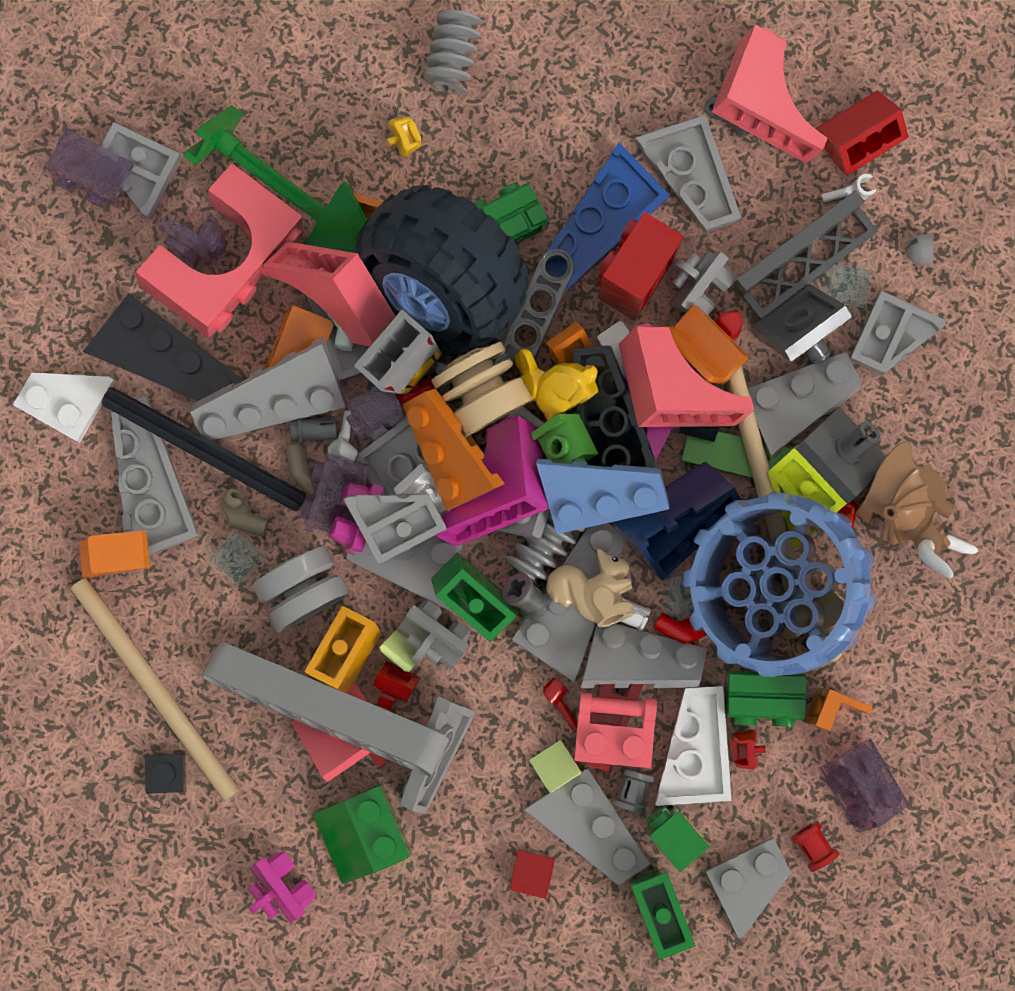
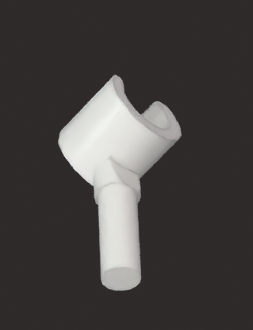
M863 174L851 186L821 194L823 203L845 198L855 190L863 200L868 199L876 192V189L866 192L861 188L860 183L869 181L873 176Z
M352 411L344 412L339 437L328 447L329 455L340 465H343L344 460L349 463L353 462L358 453L357 449L348 443L354 414Z

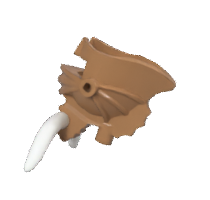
M908 441L899 443L883 459L874 475L869 493L856 514L868 524L871 522L872 517L874 519L877 515L884 517L885 521L880 535L881 540L888 539L893 545L900 542L903 546H906L909 539L913 540L914 546L918 547L919 558L928 567L949 579L953 577V571L945 561L938 557L942 551L948 548L964 554H975L978 552L977 547L944 533V528L940 527V522H937L936 516L939 514L948 519L955 508L954 504L947 501L949 498L947 492L948 484L943 481L940 472L933 470L930 465L919 466L915 462L911 453V445Z

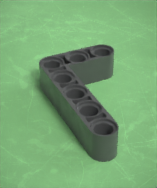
M549 250L540 259L525 293L527 295L525 305L513 321L503 343L506 351L497 357L494 366L508 359L515 360V355L523 348L528 349L536 360L574 273L573 261L564 250ZM560 257L566 260L568 265L567 271L561 277H551L546 270L547 263L552 258ZM538 292H547L552 297L551 307L545 312H536L531 305L532 297ZM523 326H531L536 331V341L530 347H522L517 342V332ZM437 360L433 366L436 368L438 375L445 369L447 364ZM502 375L500 376V377L502 378L503 382H506V381H507V380H505V379L503 378ZM450 383L437 389V391L443 396L452 390L453 384ZM458 399L451 402H447L458 408L464 405L463 402ZM509 414L499 419L498 421H502L503 419L507 418Z

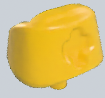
M410 117L389 120L388 128L393 137L386 139L389 146L397 144L400 156L406 157L421 147V136L416 124Z

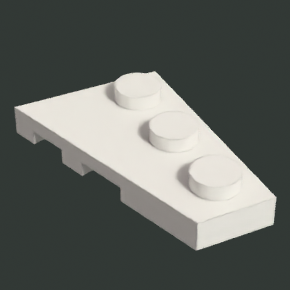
M723 686L684 688L654 805L732 801Z

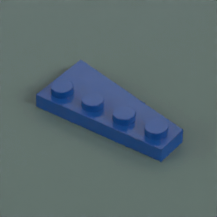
M618 142L604 167L601 168L592 185L574 209L573 214L547 250V252L552 249L564 250L573 261L574 273L566 292L619 244L622 239L620 236L632 218L639 221L644 211L651 215L669 199L670 195L620 142ZM555 257L549 260L546 270L551 277L557 278L565 274L568 265L563 258Z

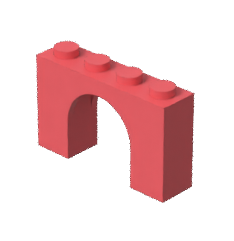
M232 163L208 189L209 204L238 225L248 236L251 249L245 261L228 273L207 275L190 268L163 246L159 245L136 271L137 282L141 288L208 339L216 330L220 333L228 326L233 318L231 312L239 303L245 305L252 298L257 289L255 285L262 276L269 277L263 265L286 242L299 243L303 236L301 231L302 215Z

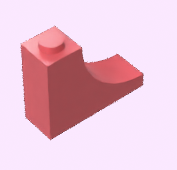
M755 24L738 43L712 113L807 163L824 149L827 137L818 132L803 118L789 95L783 70V58L787 42L777 37L771 30L761 28Z
M286 242L263 265L270 278L293 286L325 310L341 327L352 343L370 347L396 317L358 253Z
M649 323L640 324L633 327L631 332L619 343L638 427L736 426L755 411L751 397L723 391L707 382L695 372L678 350L669 327H653Z

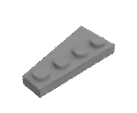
M322 336L311 342L310 347L298 353L295 350L282 357L281 362L265 370L261 368L251 373L248 379L236 385L232 383L193 403L190 412L199 434L212 441L297 420L298 418L301 419L345 408L346 397Z
M145 396L137 399L152 408L148 397ZM111 411L115 455L118 460L119 493H121L123 531H146L149 556L200 537L164 439Z
M608 523L588 527L563 565H575L584 572L588 579L600 574L597 550L601 549L607 555L620 557L625 540L617 529ZM552 600L547 613L537 620L525 619L512 638V641L574 682L596 622L582 617L573 604L563 607Z

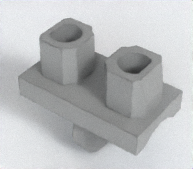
M718 251L717 254L707 252L702 259L695 253H692L686 262L675 258L671 267L677 272V275L671 281V284L679 290L668 305L676 311L687 312L693 305H697L709 315L715 303L704 294V291L711 284L719 292H724L736 279V275L725 264L729 258L721 251Z
M426 600L419 607L413 605L397 631L408 638L406 643L417 650L411 660L418 664L425 656L434 664L440 661L452 670L469 646L466 642L471 633L470 629L460 622H453L450 628L446 629L437 622L442 614L440 607L430 600Z

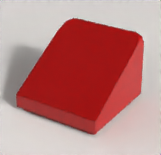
M518 849L509 890L547 899L555 858Z

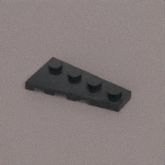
M130 293L127 294L83 351L90 356L101 359L196 401L232 383L236 385L244 381Z

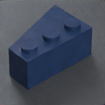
M706 461L665 486L670 503L668 510L612 522L632 552L661 581L700 546L694 543V538L699 530L711 528L727 513L725 511L726 505L736 500H742L735 487Z

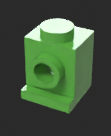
M557 414L531 433L533 440L539 441L546 458L552 460L553 463L572 464L573 461L587 462L598 455L579 414Z

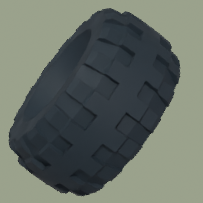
M427 185L412 186L410 189L400 191L396 196L391 194L373 212L359 230L355 238L357 244L352 253H358L395 316L403 309L432 335L441 354L448 356H457L459 354L462 356L476 348L496 344L522 310L527 297L525 293L529 284L526 277L528 271L524 258L520 257L518 253V246L511 236L506 235L500 228V224L490 214L486 215L476 207L475 203L467 198H460L452 194V191L440 187L430 189Z

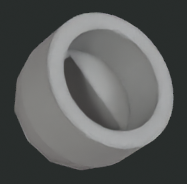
M932 234L918 235L909 240L907 255L911 261L917 264H933Z

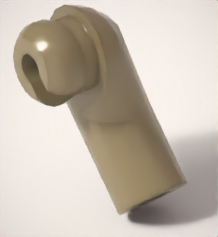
M236 488L227 490L222 498V508L229 524L233 528L264 536L269 519L250 513L244 493Z

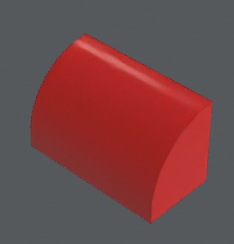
M878 90L816 127L818 132L827 137L824 148L837 167L846 175H849L909 138L902 109Z

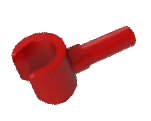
M553 677L544 686L543 694L560 711L571 730L577 728V720L568 706L561 700L569 690Z

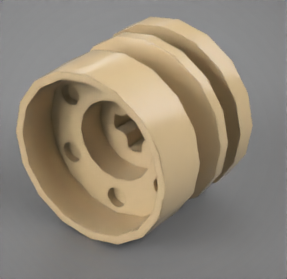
M501 342L487 347L476 348L449 363L439 375L431 380L436 390L450 383L453 384L454 388L445 393L442 398L446 403L459 398L462 400L464 405L457 409L454 414L462 424L461 433L464 437L489 426L533 400L521 377L503 382L500 377L513 365L511 359H508L494 366L492 360L506 351Z

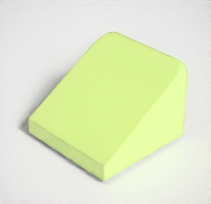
M396 629L381 645L380 651L405 672H410L417 665L411 660L417 650L406 643L408 638Z
M561 739L529 760L549 793L554 792L582 773Z

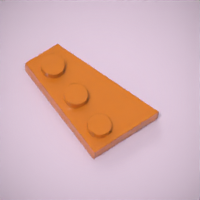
M436 389L426 391L402 404L446 511L505 484L497 473L491 475L482 462V459L485 457L477 445L471 447L461 433L462 424Z

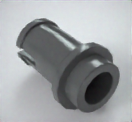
M335 416L298 418L297 420L290 421L291 441H299L300 445H303V441L336 440Z

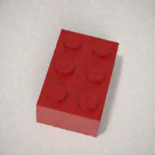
M645 211L639 221L634 218L629 221L620 236L622 239L618 244L619 249L617 252L613 250L609 252L599 269L601 271L596 283L600 287L598 299L633 321L637 319L670 268L684 238L683 235Z

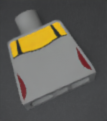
M402 309L356 362L354 367L382 392L407 394L427 374L431 366L440 357L441 351L432 335Z

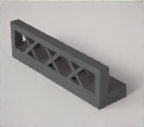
M856 190L735 281L733 287L759 320H762L878 232L860 207L865 201ZM851 215L856 218L866 231L856 239L840 237L842 222ZM836 227L835 236L826 235ZM818 240L834 242L832 257L827 261L811 259L812 245ZM839 243L848 244L838 252ZM807 249L806 258L797 257ZM789 262L805 264L803 279L798 283L781 281L783 266ZM810 265L819 266L809 274ZM777 272V280L767 279ZM759 284L776 286L774 301L762 309L750 291ZM781 287L790 288L782 295H780Z

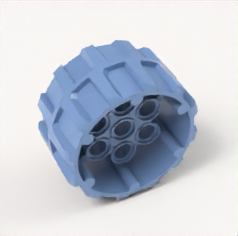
M770 493L769 495L751 500H736L726 505L725 511L727 513L711 528L699 530L694 538V543L700 546L697 550L692 569L683 573L682 585L690 587L694 612L690 616L689 621L694 630L705 631L717 646V658L726 664L738 663L746 668L758 671L762 677L793 675L822 668L824 664L836 658L843 651L851 649L859 641L858 632L866 619L868 611L875 609L877 597L872 593L870 566L875 561L872 551L864 548L851 528L852 522L844 514L835 512L810 498L786 493ZM792 512L790 514V521L792 524L797 525L795 531L784 532L777 538L775 543L766 537L754 536L757 531L756 526L753 524L755 521L771 514ZM811 528H821L831 538L841 555L844 568L836 570L834 566L828 563L813 561L816 545L809 535ZM737 538L740 543L736 550V558L743 567L742 571L728 575L724 579L723 584L720 585V573L725 555L733 541ZM793 538L800 539L804 546L803 554L796 560L792 559L787 552V545ZM756 543H760L765 549V558L758 565L753 563L749 556L751 547ZM819 568L828 577L826 587L820 591L814 589L810 582L812 573ZM780 573L785 575L789 581V588L782 596L778 595L772 586L773 579ZM742 578L747 580L751 587L749 597L745 600L740 599L735 592V585ZM839 583L846 584V598L842 613L832 631L826 633L821 627L825 619V611L818 602L819 598L832 595L837 590ZM722 600H726L732 606L747 607L745 625L749 633L752 634L749 642L736 631L729 621ZM801 605L808 606L813 613L812 622L806 627L800 625L796 619V611ZM764 609L770 611L774 616V625L769 631L763 630L758 624V616ZM785 627L798 634L809 633L810 637L807 639L806 645L810 651L798 657L774 655L770 653L772 645L766 638L779 635Z

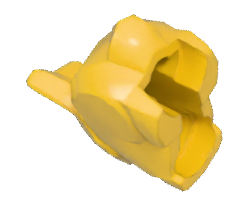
M523 348L515 355L516 365L522 373L521 379L533 399L527 404L536 402L547 421L557 414H565L566 411L579 403L587 401L598 393V387L595 382L598 370L593 365L584 367L579 363H558L544 372L538 368L532 353L528 349Z

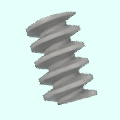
M442 11L437 15L439 26L433 31V37L436 40L430 44V51L433 54L427 57L429 68L424 71L423 78L437 90L453 95H467V89L459 85V81H470L471 75L463 71L462 67L474 66V61L466 57L465 54L477 52V46L468 41L469 39L480 38V32L473 29L472 25H482L483 21L466 11Z
M549 512L541 539L523 536L528 545L516 543L513 546L519 557L507 555L504 559L520 573L527 574L537 584L535 578L547 581L549 577L544 570V566L555 569L558 567L557 562L553 558L554 553L561 556L567 555L561 543L564 541L575 544L576 540L570 531L560 534L556 533L551 512ZM585 528L578 529L577 531L584 532Z

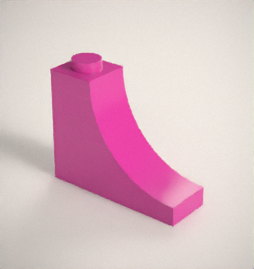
M516 415L507 417L502 422L487 428V443L483 464L491 475L497 473L505 484L443 514L441 518L447 529L436 534V537L456 547L548 509V502L537 468V460L543 459L542 448L539 441L533 440L531 435L537 427Z

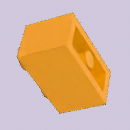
M342 606L304 673L313 680L348 694L381 636L378 626L374 621Z

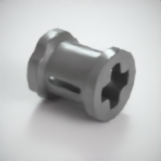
M517 573L511 576L506 581L502 591L503 599L512 606H518L521 609V613L528 619L537 620L547 613L552 601L547 590L534 586L533 580L524 573Z
M622 767L620 773L623 775L618 796L613 798L612 805L644 814L646 808L643 806L648 785L653 783L654 777Z

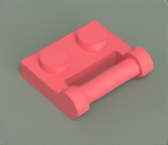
M580 692L574 761L651 768L657 699L645 698L643 702L592 697V693ZM590 713L643 717L642 728L590 723Z

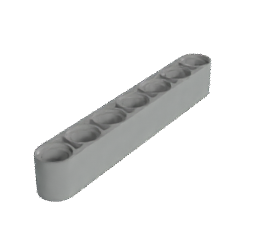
M224 642L218 643L201 675L205 680L219 688L429 777L433 776L449 742L448 738L433 729Z

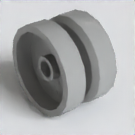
M325 546L315 548L285 561L253 583L252 588L260 603L269 604L284 597L286 598L273 607L268 615L277 633L308 620L338 603L351 593L342 576L333 575L317 582V579L328 573L334 565Z

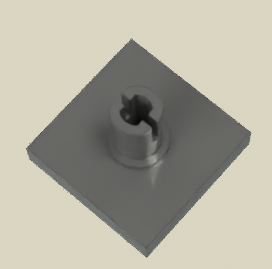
M809 284L751 328L760 341L792 362L805 352L808 360L813 364L824 361L830 355V351L823 338L852 316L846 305Z
M838 407L795 449L848 504L873 480L876 471L886 456L874 445L880 440L878 429L876 428L866 436V432L874 425L864 421L857 426Z

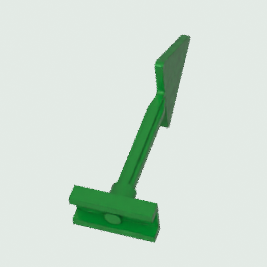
M233 105L198 128L196 134L203 139L186 150L183 157L194 165L215 151H218L228 160L232 158L316 221L314 229L304 243L305 245L353 252L357 244L355 238L367 221V218L347 182H343L338 187L327 207L323 206L242 146V141L232 135L243 116V113Z

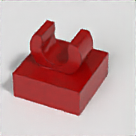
M386 661L373 683V686L383 690L377 705L391 711L398 698L407 702L420 677L411 672H405L399 666Z

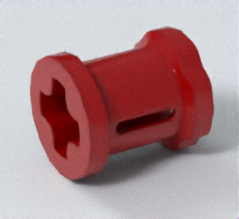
M819 821L807 825L791 836L793 844L799 845L809 861L807 867L811 872L825 867L840 855L836 848H831L820 830L822 826Z

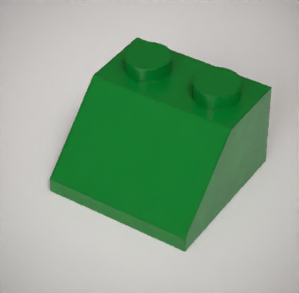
M383 783L313 813L342 884L376 873L410 858L412 854Z

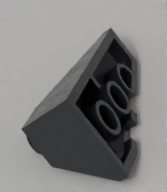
M606 345L573 349L574 363H579L584 367L593 365L598 370L595 380L598 393L587 401L576 405L577 414L580 415L598 452V455L587 461V465L603 467L624 465L655 468V456L644 428L638 427L631 395L612 347Z

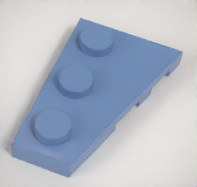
M549 459L537 460V468L557 534L669 509L670 503L660 468L624 465L603 467L587 465V462L573 461L572 464L553 463Z

